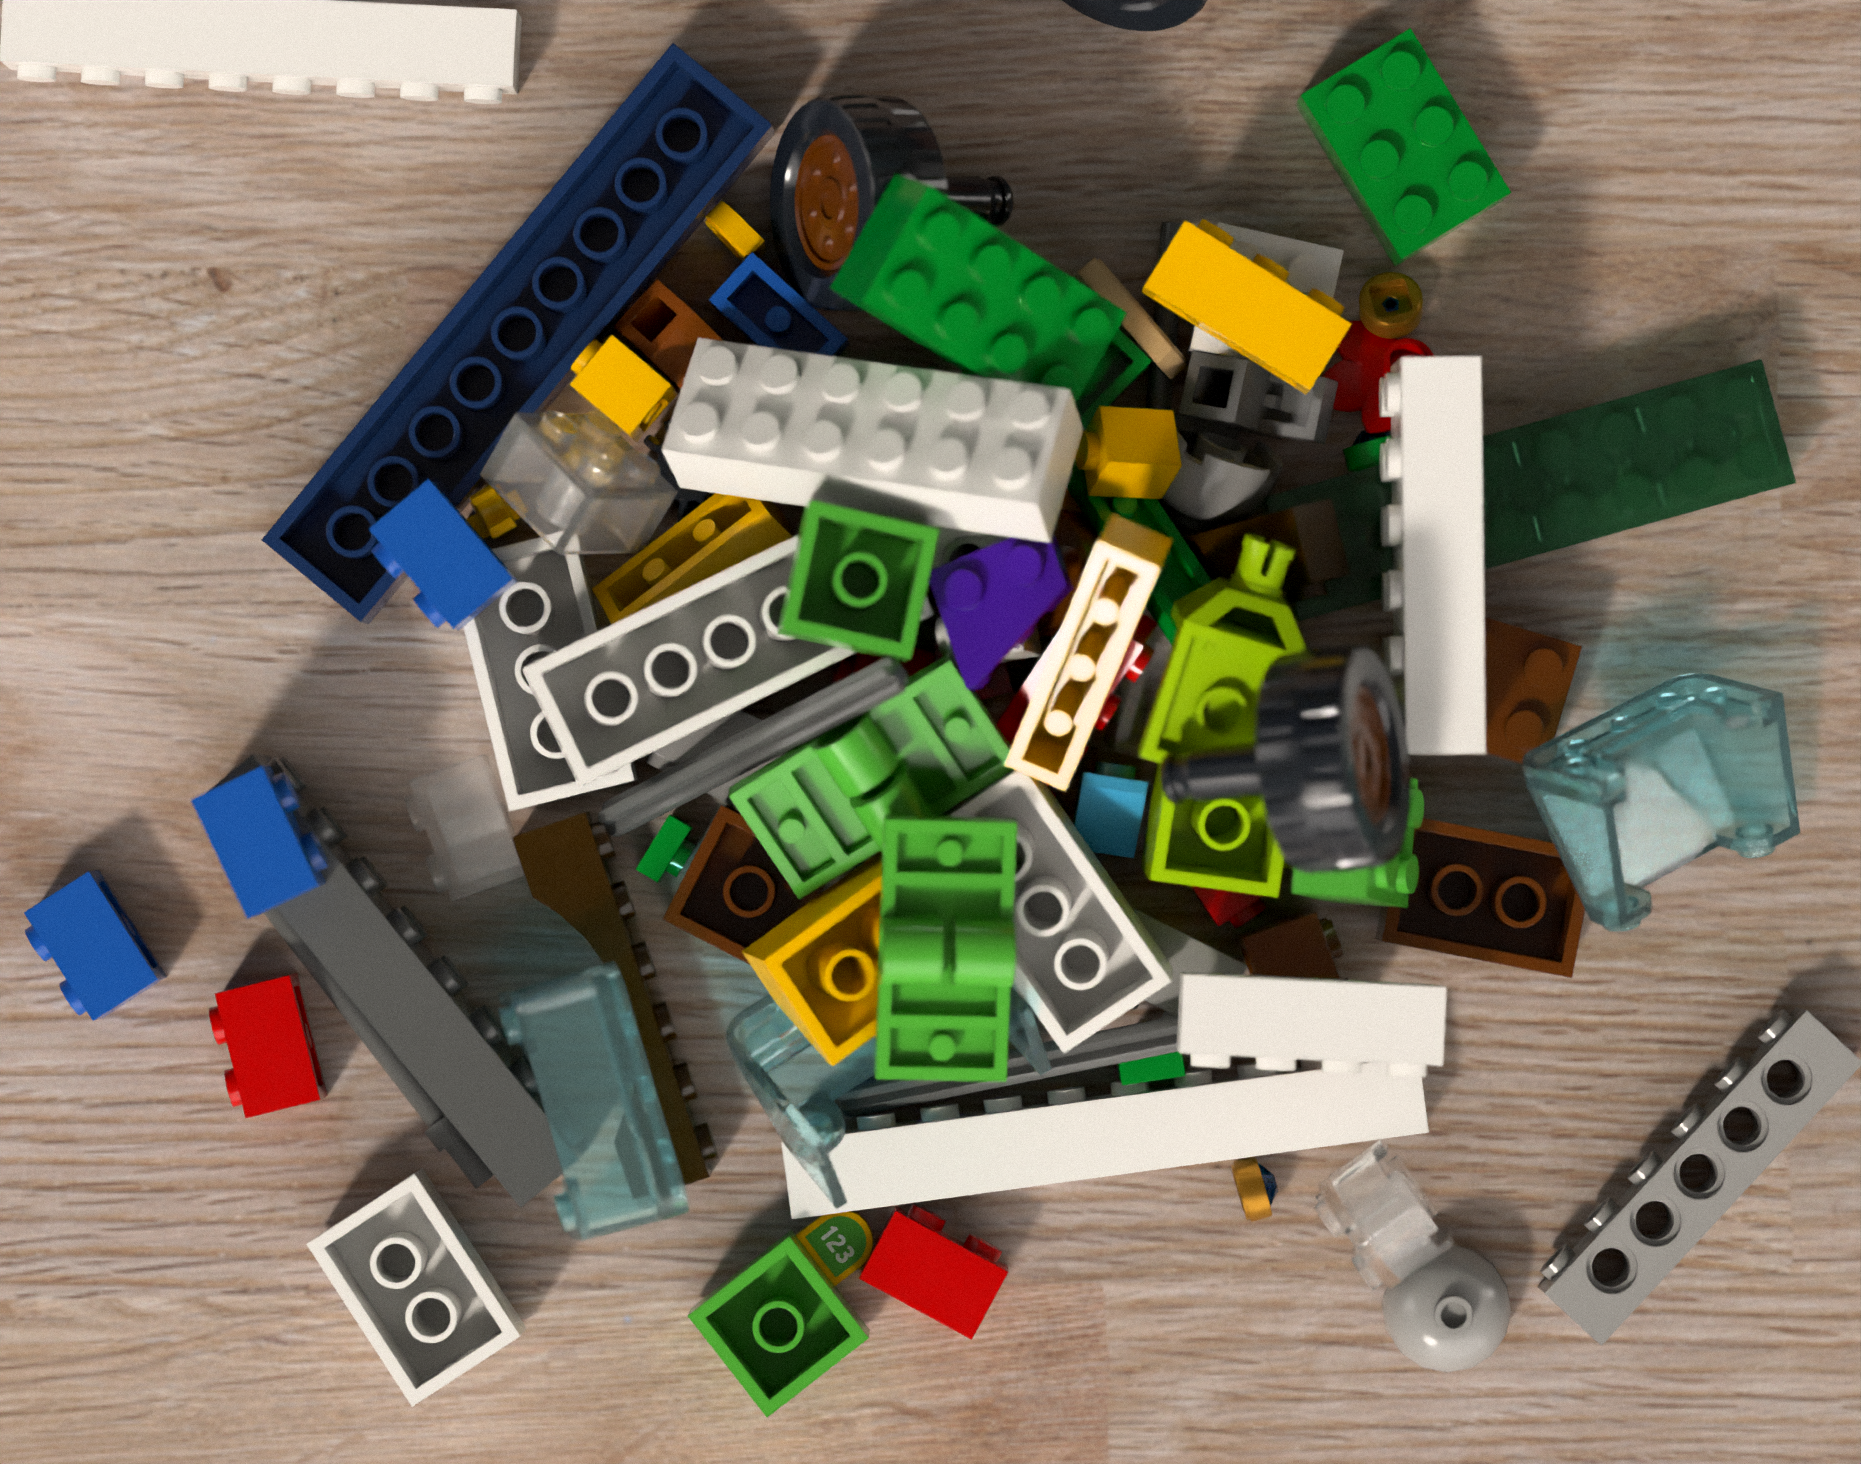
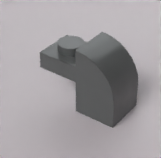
M1192 351L1179 414L1208 424L1276 439H1281L1282 437L1325 445L1338 382L1329 378L1318 377L1311 390L1305 395L1252 361Z

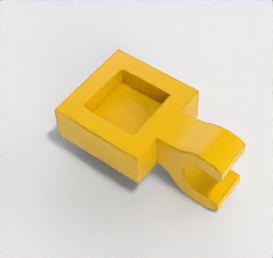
M491 484L470 496L471 502L469 503L476 514L466 520L482 539L490 535L495 539L515 528V521L532 512L534 508L522 488L509 494L503 484L496 488Z

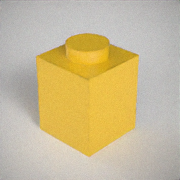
M1099 406L1086 431L1082 432L1075 456L1077 467L1080 470H1085L1088 496L1163 498L1182 466L1173 410Z

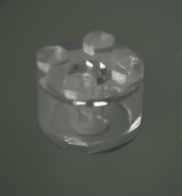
M1380 1139L1319 1181L1318 1187L1321 1193L1315 1196L1318 1203L1314 1205L1321 1220L1334 1237H1338L1345 1232L1355 1247L1352 1250L1355 1256L1351 1260L1372 1290H1375L1383 1283L1390 1289L1394 1288L1455 1246L1453 1237L1448 1229L1438 1236L1435 1232L1439 1228L1432 1219L1439 1214L1400 1158L1395 1156L1388 1162L1384 1160L1388 1155V1144L1383 1139Z

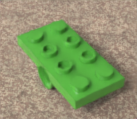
M950 653L909 677L906 689L902 694L791 749L729 787V797L800 900L875 853L882 852L883 815H940L1014 770L1005 765L1012 747L976 692L966 689L960 669Z
M883 815L874 1055L875 1079L1007 1082L1010 987L1014 983L1016 966V931L1013 921L1017 821L1015 818Z

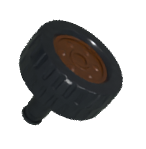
M870 94L817 97L801 106L792 116L781 136L775 154L770 185V216L777 256L787 280L807 303L823 310L865 311L831 290L830 286L895 174L933 187L993 227L1003 226L1012 214L1014 201L1010 185L1000 176H991L986 180L979 176H946L942 153L929 123L915 106L901 98Z
M1362 646L1318 648L1279 656L1266 669L1259 688L1255 717V742L1195 748L1185 754H1181L1178 751H1170L1163 757L1161 762L1162 788L1166 798L1175 804H1182L1186 799L1200 802L1261 795L1268 824L1280 852L1293 868L1304 873L1344 872L1384 866L1397 856L1405 838L1410 805V770L1403 718L1394 686L1385 666L1374 652Z

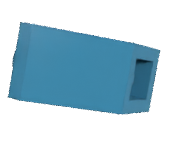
M1096 762L1094 774L1080 772L1073 824L1093 852L1134 858L1148 782L1134 780L1136 767Z

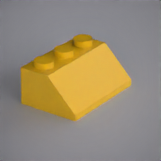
M881 851L742 951L776 1004L831 1066L836 1065L875 1036Z

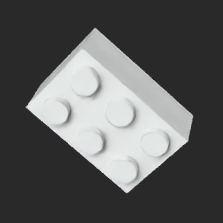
M423 1168L306 1244L412 1407L519 1338L526 1329V1326Z

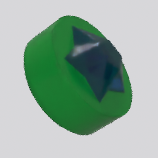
M1366 430L1361 431L1352 446L1342 450L1348 471H1352V474L1380 467V444L1386 443V439H1391V432L1367 433Z

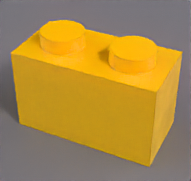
M613 335L609 337L604 345L594 339L571 366V369L577 376L570 385L636 443L678 395L670 383Z

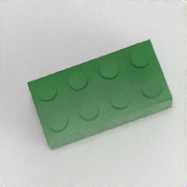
M898 174L893 176L830 286L831 290L970 376L1070 389L1075 403L1127 314L1126 311L933 187Z

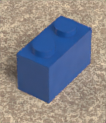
M753 252L749 254L709 299L711 305L756 346L838 357L849 345L847 337L807 303L805 299Z
M427 479L369 528L379 541L371 548L373 554L395 579L403 572L409 576L421 591L413 598V601L437 628L447 621L453 629L461 630L518 581L438 485L430 479Z
M261 766L191 799L247 919L257 917L326 884L321 870L329 867L328 860L315 834L311 831L303 835L292 812L301 808L300 801L284 772L275 776L271 766Z
M99 870L86 872L24 912L31 923V926L25 929L29 942L42 960L46 962L51 958L54 959L66 980L59 983L60 989L78 1015L87 1012L92 1021L104 1018L167 977Z

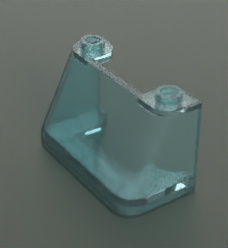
M1693 673L1676 676L1530 750L1522 759L1525 785L1590 920L1602 925L1608 931L1623 932L1638 927L1642 920L1651 914L1653 909L1652 896L1643 887L1720 846L1737 851L1740 856L1745 858H1759L1773 853L1777 845L1800 834L1783 693L1712 674Z

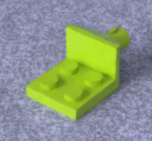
M1245 534L1242 543V553L1231 580L1219 577L1174 602L1171 615L1178 629L1138 749V754L1141 758L1161 763L1163 757L1170 751H1178L1181 754H1185L1195 748L1255 742L1257 699L1266 669L1270 663L1283 654L1307 650L1291 610L1281 596V587L1289 563L1293 560L1296 551L1294 548L1275 540H1271L1269 546L1268 543L1264 542V537Z

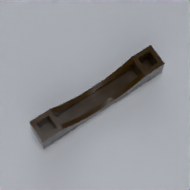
M588 811L513 836L512 838L532 897L561 915L588 941L608 969L622 999L631 1035L633 1076L627 1112L616 1143L636 1202L709 1178L712 1174L709 1162L719 1159L718 1151L708 1123L705 1122L696 1126L688 1101L698 1098L697 1089L687 1062L676 1065L668 1041L678 1037L666 1001L658 1004L654 1003L647 980L657 977L656 969L646 942L642 941L634 944L626 920L636 917V911L626 882L623 880L614 883L606 859L616 856L605 824L599 821L593 823Z

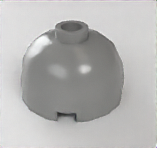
M1176 414L1174 419L1182 466L1162 498L1169 506L1176 509L1174 518L1181 524L1200 531H1208L1211 524L1231 525L1247 520L1265 504L1274 489L1283 467L1280 456L1259 440L1254 451L1235 440L1238 438L1240 431Z
M1450 1243L1421 1247L1402 1259L1393 1271L1394 1274L1388 1281L1382 1301L1385 1327L1399 1351L1422 1368L1445 1373L1470 1369L1490 1357L1506 1336L1511 1315L1507 1285L1494 1264L1474 1250Z

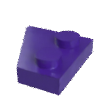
M1054 533L1051 543L1011 537L931 569L929 583L966 689L976 691L983 688L990 680L988 675L1013 648L1018 649L1035 631L1037 621L1046 612L1053 611L1073 589Z

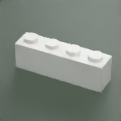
M1180 972L1177 1051L1183 1054H1191V1066L1229 1068L1230 1056L1256 1057V1069L1295 1071L1296 1059L1322 1060L1321 1072L1361 1074V1062L1387 1063V1075L1426 1077L1427 1065L1443 1066L1447 987L1441 984Z

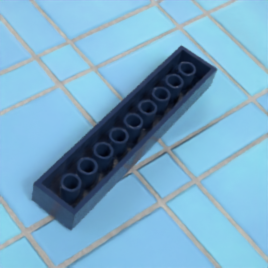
M672 43L261 540L358 621L370 624L409 576L403 572L395 579L371 551V548L379 541L369 528L427 479L434 481L460 513H462L469 502H471L470 496L481 490L576 375L571 366L581 352L594 339L600 343L606 339L615 328L614 325L635 304L702 223L705 216L717 205L775 135L773 125Z

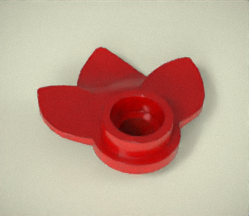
M1348 321L1351 323V326L1336 348L1343 360L1336 363L1321 376L1338 382L1333 409L1344 412L1361 411L1362 423L1367 433L1391 431V417H1380L1379 413L1380 378H1385V374L1390 373V367L1401 357H1435V355L1426 344L1412 338L1399 340L1397 338H1382L1368 331L1362 321Z

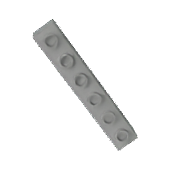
M1796 1007L1789 1015L1783 1009L1772 1017L1757 1036L1763 1044L1747 1061L1740 1056L1737 1057L1721 1072L1714 1082V1085L1720 1089L1704 1108L1695 1103L1687 1109L1672 1126L1670 1131L1676 1138L1660 1155L1654 1150L1647 1153L1628 1174L1627 1178L1633 1183L1616 1202L1610 1197L1602 1201L1584 1222V1226L1590 1231L1573 1249L1567 1244L1561 1246L1541 1268L1540 1272L1546 1278L1538 1288L1601 1346L1861 1066V1060L1809 1011ZM1780 1060H1789L1796 1069V1083L1789 1092L1775 1095L1768 1087L1767 1073L1774 1063ZM1746 1107L1753 1117V1129L1745 1139L1732 1142L1726 1137L1723 1130L1725 1116L1734 1108ZM1694 1154H1703L1710 1164L1709 1177L1703 1185L1697 1188H1686L1680 1180V1166L1687 1157ZM1659 1201L1665 1206L1667 1212V1220L1664 1227L1652 1235L1641 1234L1636 1226L1638 1210L1647 1202ZM1607 1248L1618 1249L1624 1259L1620 1275L1607 1282L1596 1280L1592 1272V1263L1595 1256Z

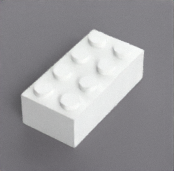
M571 529L492 549L518 581L463 628L508 810L516 811L639 780L633 761L579 788L523 673L525 666L601 630L578 533Z
M1014 769L940 815L945 817L1015 818L1017 821L1013 913L1016 931L1014 983L1063 1053L1172 982V965L1045 782Z

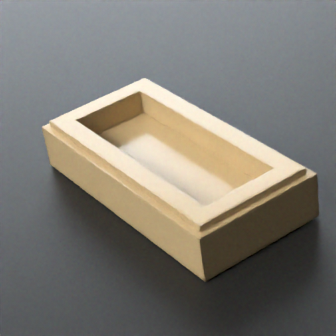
M1094 257L1078 271L1086 284L1094 292L1127 312L1121 324L1170 380L1187 366L1185 356L1100 258L1097 260Z

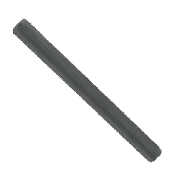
M886 657L605 801L602 805V810L598 813V820L600 823L605 824L609 835L614 837L622 836L902 694L909 681L907 670L901 667L897 658Z
M1178 1015L1097 1031L1065 1053L1061 1051L1055 1040L1008 1049L1007 1082L875 1079V1076L845 1082L838 1088L840 1106L846 1117H854L1178 1052Z

